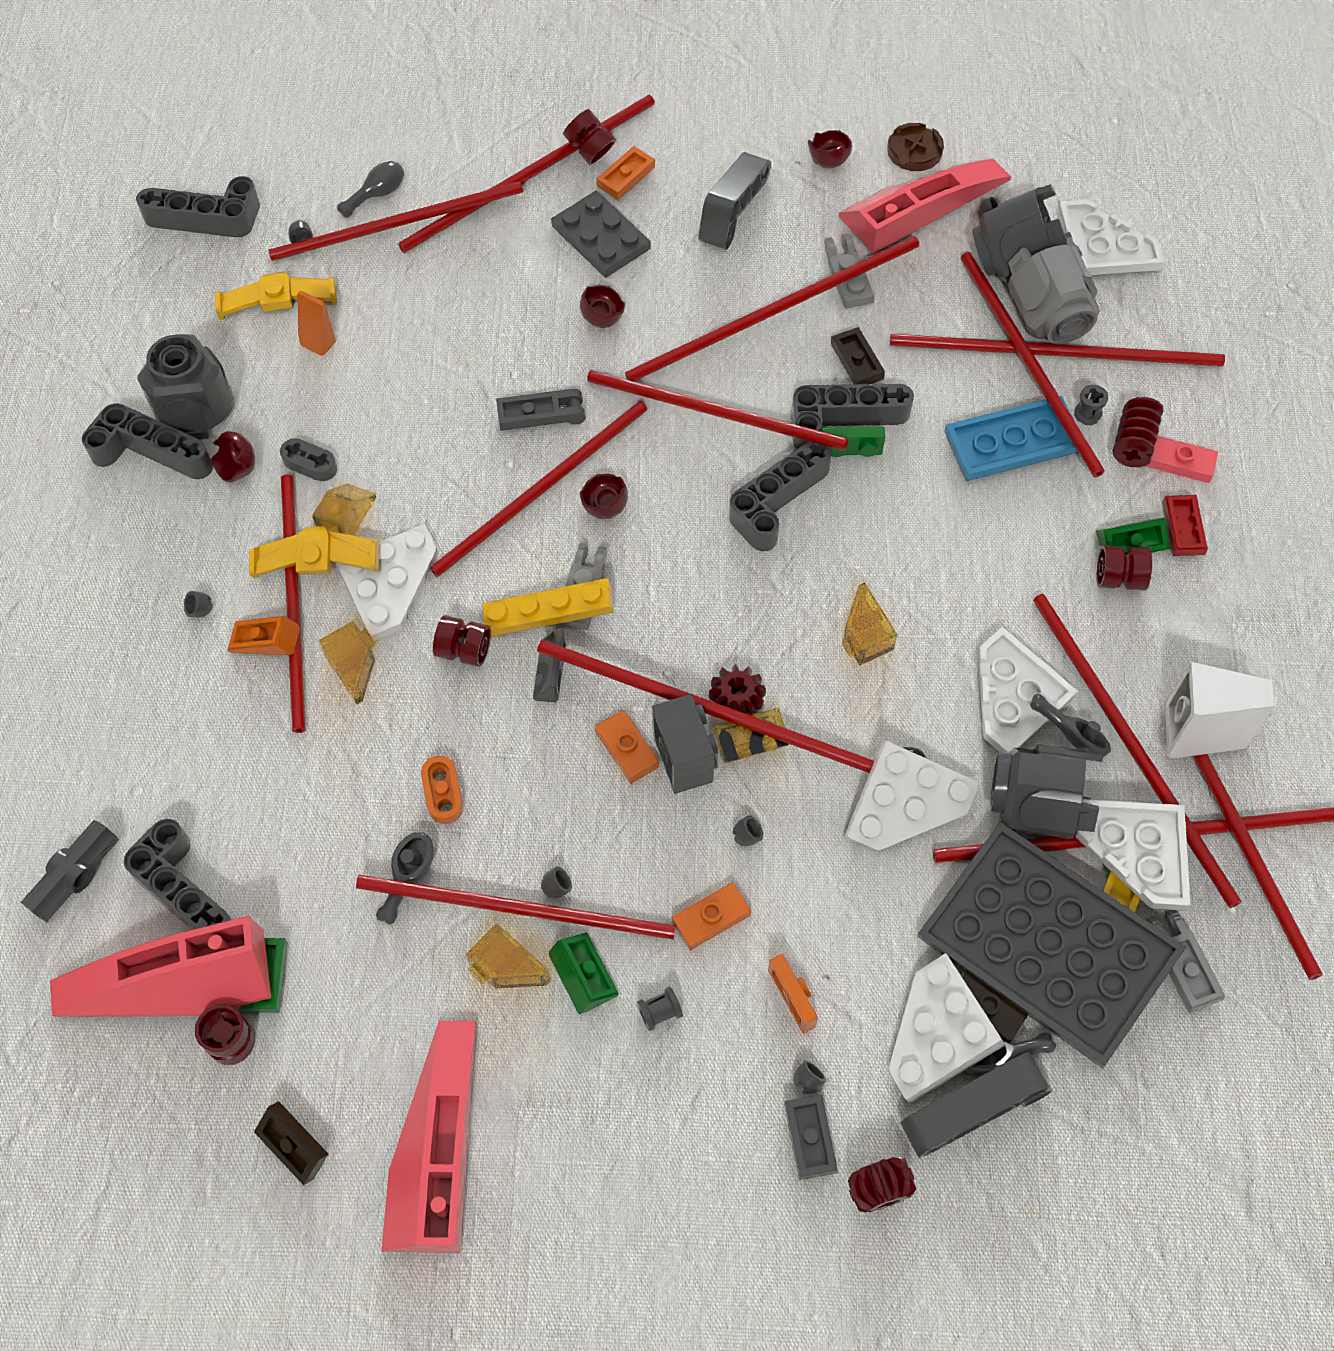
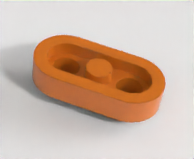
M445 756L431 757L423 764L421 769L427 808L434 821L441 824H449L456 821L463 811L454 763ZM440 773L446 775L443 780L438 781L434 779ZM445 804L452 806L449 811L443 812L440 810Z

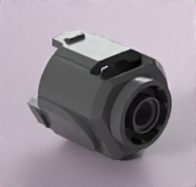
M1051 184L1038 187L1001 202L997 208L982 214L980 226L973 228V237L980 260L988 276L998 274L1002 281L1009 283L1012 273L1008 262L1022 247L1027 248L1032 256L1050 247L1067 245V238H1072L1070 232L1064 233L1060 219L1052 221L1043 200L1056 195L1055 189Z
M175 334L163 337L156 341L148 350L146 364L138 374L137 379L156 420L199 440L209 439L208 429L218 425L228 415L234 399L223 366L217 357L192 334Z
M1036 744L1035 749L1015 747L1009 753L998 752L992 781L990 811L1001 813V823L1013 831L1073 839L1076 831L1094 832L1099 806L1082 802V799L1091 800V798L1083 796L1086 760L1102 762L1103 754L1091 752L1087 748L1078 750Z

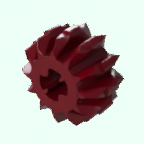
M735 663L732 667V672L722 667L719 671V677L712 678V688L709 690L708 697L710 701L755 716V709L761 710L764 706L762 698L766 696V688L764 685H761L762 678L760 674L751 676L752 670L750 666L745 668L744 671H739Z
M892 1157L871 1163L853 1172L848 1179L852 1201L855 1202L858 1211L864 1213L882 1210L904 1202L905 1199L911 1198L916 1191L912 1169L908 1167L906 1159L900 1157Z

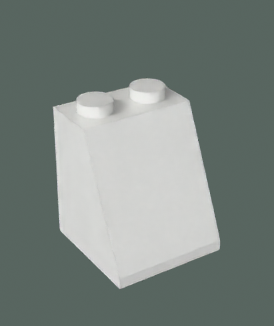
M1191 662L1165 705L1167 757L1181 758L1246 749L1252 739L1259 736L1262 725L1268 715H1273L1276 710L1277 696L1273 694L1272 680Z

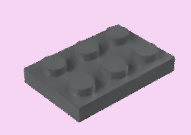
M598 191L592 192L551 218L552 227L605 278L651 249L650 240Z

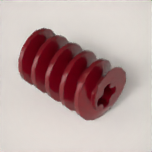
M1136 397L1125 403L1112 450L1114 458L1122 465L1139 468L1150 463V456L1153 455L1156 436L1159 432L1161 416L1164 412V407L1159 401L1148 397Z

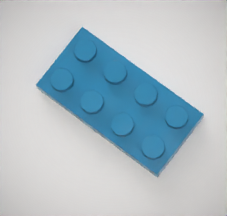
M1062 395L1059 396V397L1061 398V400L1063 401L1064 405L1066 406L1067 410L1069 411V409H1068V407H1067V405H1066V403H1065V401H1064ZM1046 399L950 423L945 426L944 431L966 482L1079 453Z

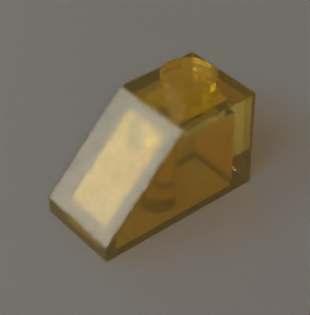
M351 484L327 490L312 515L316 526H324L329 531L355 535L377 496L373 492Z
M865 583L858 586L846 623L844 638L842 639L846 653L850 657L854 656L859 666L893 651L898 635Z
M352 621L318 641L324 656L355 703L359 704L364 699L374 666L375 658L371 648L375 646V643L366 629L360 631L355 622Z
M497 923L466 953L470 965L467 970L482 985L487 981L495 989L547 986L551 981L549 969Z

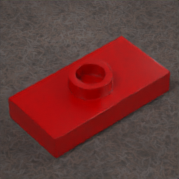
M1197 495L1165 496L1162 504L1173 556L1205 555L1208 547Z

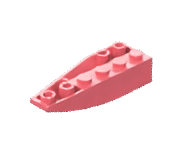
M994 159L971 162L924 178L885 188L839 212V218L874 254L1010 181L1011 176Z
M245 916L144 943L81 966L50 980L52 1016H200L207 1008L214 1005L226 1004L238 1007L270 999L271 990L264 930L250 916Z
M476 1021L438 1022L389 1168L382 1252L461 1253Z

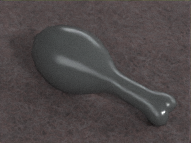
M394 161L383 162L375 166L367 175L363 186L349 199L340 202L337 205V210L344 217L348 218L352 215L353 210L366 199L385 196L393 192L403 180L404 171L402 166Z
M1041 694L1033 695L1030 703L1031 709L1039 712L1054 723L1076 749L1083 750L1087 748L1091 752L1103 754V757L1111 752L1110 743L1100 732L1101 726L1094 721L1088 722L1078 717L1066 716L1051 705Z
M414 832L406 836L397 845L391 859L394 880L415 883L427 873L433 861L434 847L432 839L426 833ZM389 894L384 905L376 913L377 920L385 921L387 924L395 923L397 909L403 896Z
M1047 1032L1039 1034L1034 1039L1019 1043L1003 1041L1005 1046L964 1072L972 1076L981 1077L1024 1053L1030 1052L1033 1055L1041 1052H1054L1056 1043Z

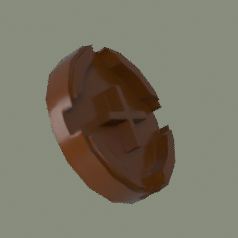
M906 123L898 126L894 133L890 135L887 144V152L891 161L900 168L909 171H924L933 168L940 162L944 150V141L940 133L934 128L932 130L926 128V124Z

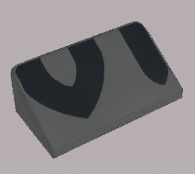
M557 628L543 639L566 648L563 628ZM539 653L533 699L535 701L557 702L559 700L563 661Z

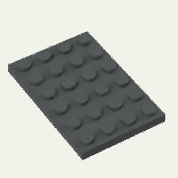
M1001 822L918 933V938L942 955L946 953L953 963L973 974L1102 1069L1186 949V946Z

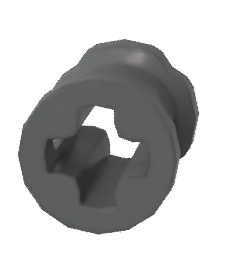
M1088 385L1082 389L1080 393L1081 402L1074 410L1076 420L1084 425L1098 423L1103 415L1102 408L1106 406L1108 401V393L1103 387Z
M670 986L666 987L664 993L646 1001L641 999L636 1002L648 1031L653 1030L655 1025L672 1017L677 1019L683 1017L678 999Z

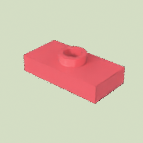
M1156 436L1157 441L1154 445L1153 455L1150 456L1149 468L1210 483L1214 474L1218 451Z

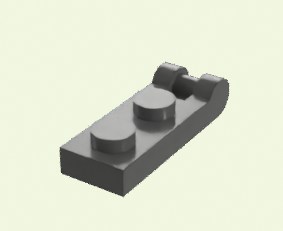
M566 389L496 398L500 431L564 422L581 424L586 419L585 410L581 407L583 402L582 392L579 389ZM559 405H567L568 407L560 408Z

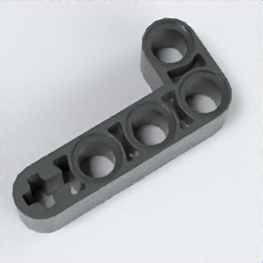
M743 152L705 198L698 236L699 241L725 250L729 248L735 234L738 216L764 186L771 170L770 160Z
M246 176L233 178L229 182L224 196L159 188L143 189L136 196V202L145 224L150 227L236 238L244 237L251 232L260 208L254 183Z
M904 384L804 385L794 391L791 420L792 424L818 431L822 430V426L900 425L907 422L910 418L914 393L910 387ZM792 437L797 449L809 442Z
M114 403L106 406L82 435V443L92 462L100 467L112 465L127 448L193 479H203L211 474L213 470V464L204 442L123 404Z
M809 441L731 495L730 523L753 548L759 551H769L776 546L779 533V518L774 512L828 475L832 455L831 447ZM759 530H768L769 532H761Z
M167 818L158 821L126 852L123 860L124 866L136 882L191 930L209 926L208 924L211 920L215 924L232 920L223 908L175 868L186 856L191 846L189 837L177 821ZM177 835L173 842L164 844L167 838ZM151 861L147 868L138 870L143 862ZM176 881L172 889L165 892L162 891L167 883ZM197 902L200 903L196 911L187 913L190 905Z
M1027 1052L909 1115L900 1124L918 1158H922L1020 1105L1025 1107L1044 1098L1053 1090L1034 1056Z

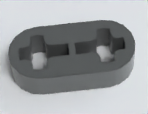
M297 438L289 439L281 445L280 455L285 467L317 481H327L336 475L337 464L330 451Z

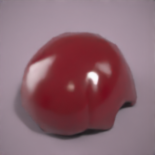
M828 130L821 134L816 132L813 141L808 140L809 152L813 161L823 168L840 166L848 159L852 152L853 145L851 139L840 130Z
M600 284L591 287L587 286L580 299V310L583 318L591 325L599 328H607L616 324L621 319L625 308V302L622 301L620 295L610 286Z
M226 431L213 442L214 445H218L219 449L212 456L211 461L216 473L223 481L232 483L253 471L255 466L254 449L249 440L241 433Z
M610 473L597 474L586 482L580 491V498L584 509L590 515L598 519H611L620 514L626 507L628 490L621 477H616Z

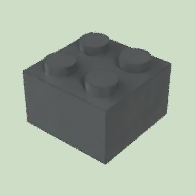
M692 694L652 706L653 737L674 794L712 783L714 769L718 768L715 757L718 754V747L713 734L707 735L704 725L707 724L704 709L701 704L695 705Z

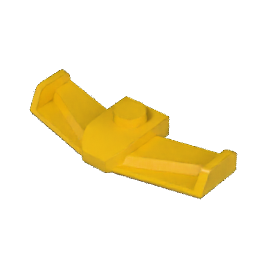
M286 272L264 274L259 278V282L225 293L215 292L216 312L218 318L223 320L225 315L259 304L263 312L293 308L292 300H297V293L299 291H303L323 302H332V305H337L334 277H328L329 280L288 277Z
M324 526L306 527L297 535L250 549L249 575L253 578H259L260 575L296 565V572L299 575L331 574L332 562L379 572L380 540L329 531Z

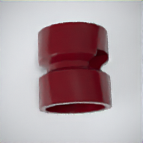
M586 109L568 124L562 134L573 147H580L579 154L589 165H592L612 148L616 139L606 127L600 128V120L590 109ZM589 132H591V134L585 139V136Z
M1101 546L1096 573L1099 588H1119L1123 583L1127 590L1145 591L1148 589L1152 574V553L1149 548L1131 547L1125 553L1123 548L1118 546Z
M443 615L435 631L433 655L452 661L459 657L461 663L481 667L488 653L491 627L473 621L465 625L463 619Z
M220 1004L207 1008L199 1016L195 1024V1037L198 1044L218 1063L235 1065L244 1061L251 1054L255 1045V1034L252 1027L232 1006Z

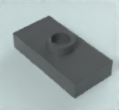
M822 1095L785 1101L784 1107L799 1180L837 1174L838 1169Z

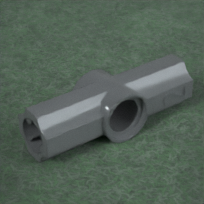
M93 820L68 849L62 848L50 858L46 865V874L20 903L47 923L72 893H80L91 883L95 876V867L119 841V838L103 824Z

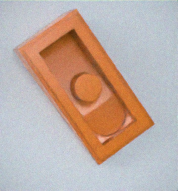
M299 291L297 293L300 345L321 356L325 355L336 342L325 302L303 291Z
M286 616L235 621L227 651L244 654L292 655L295 650L300 627Z

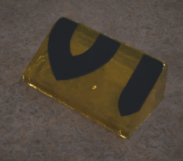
M779 708L751 715L785 728ZM730 722L713 726L720 757L725 763L790 745Z

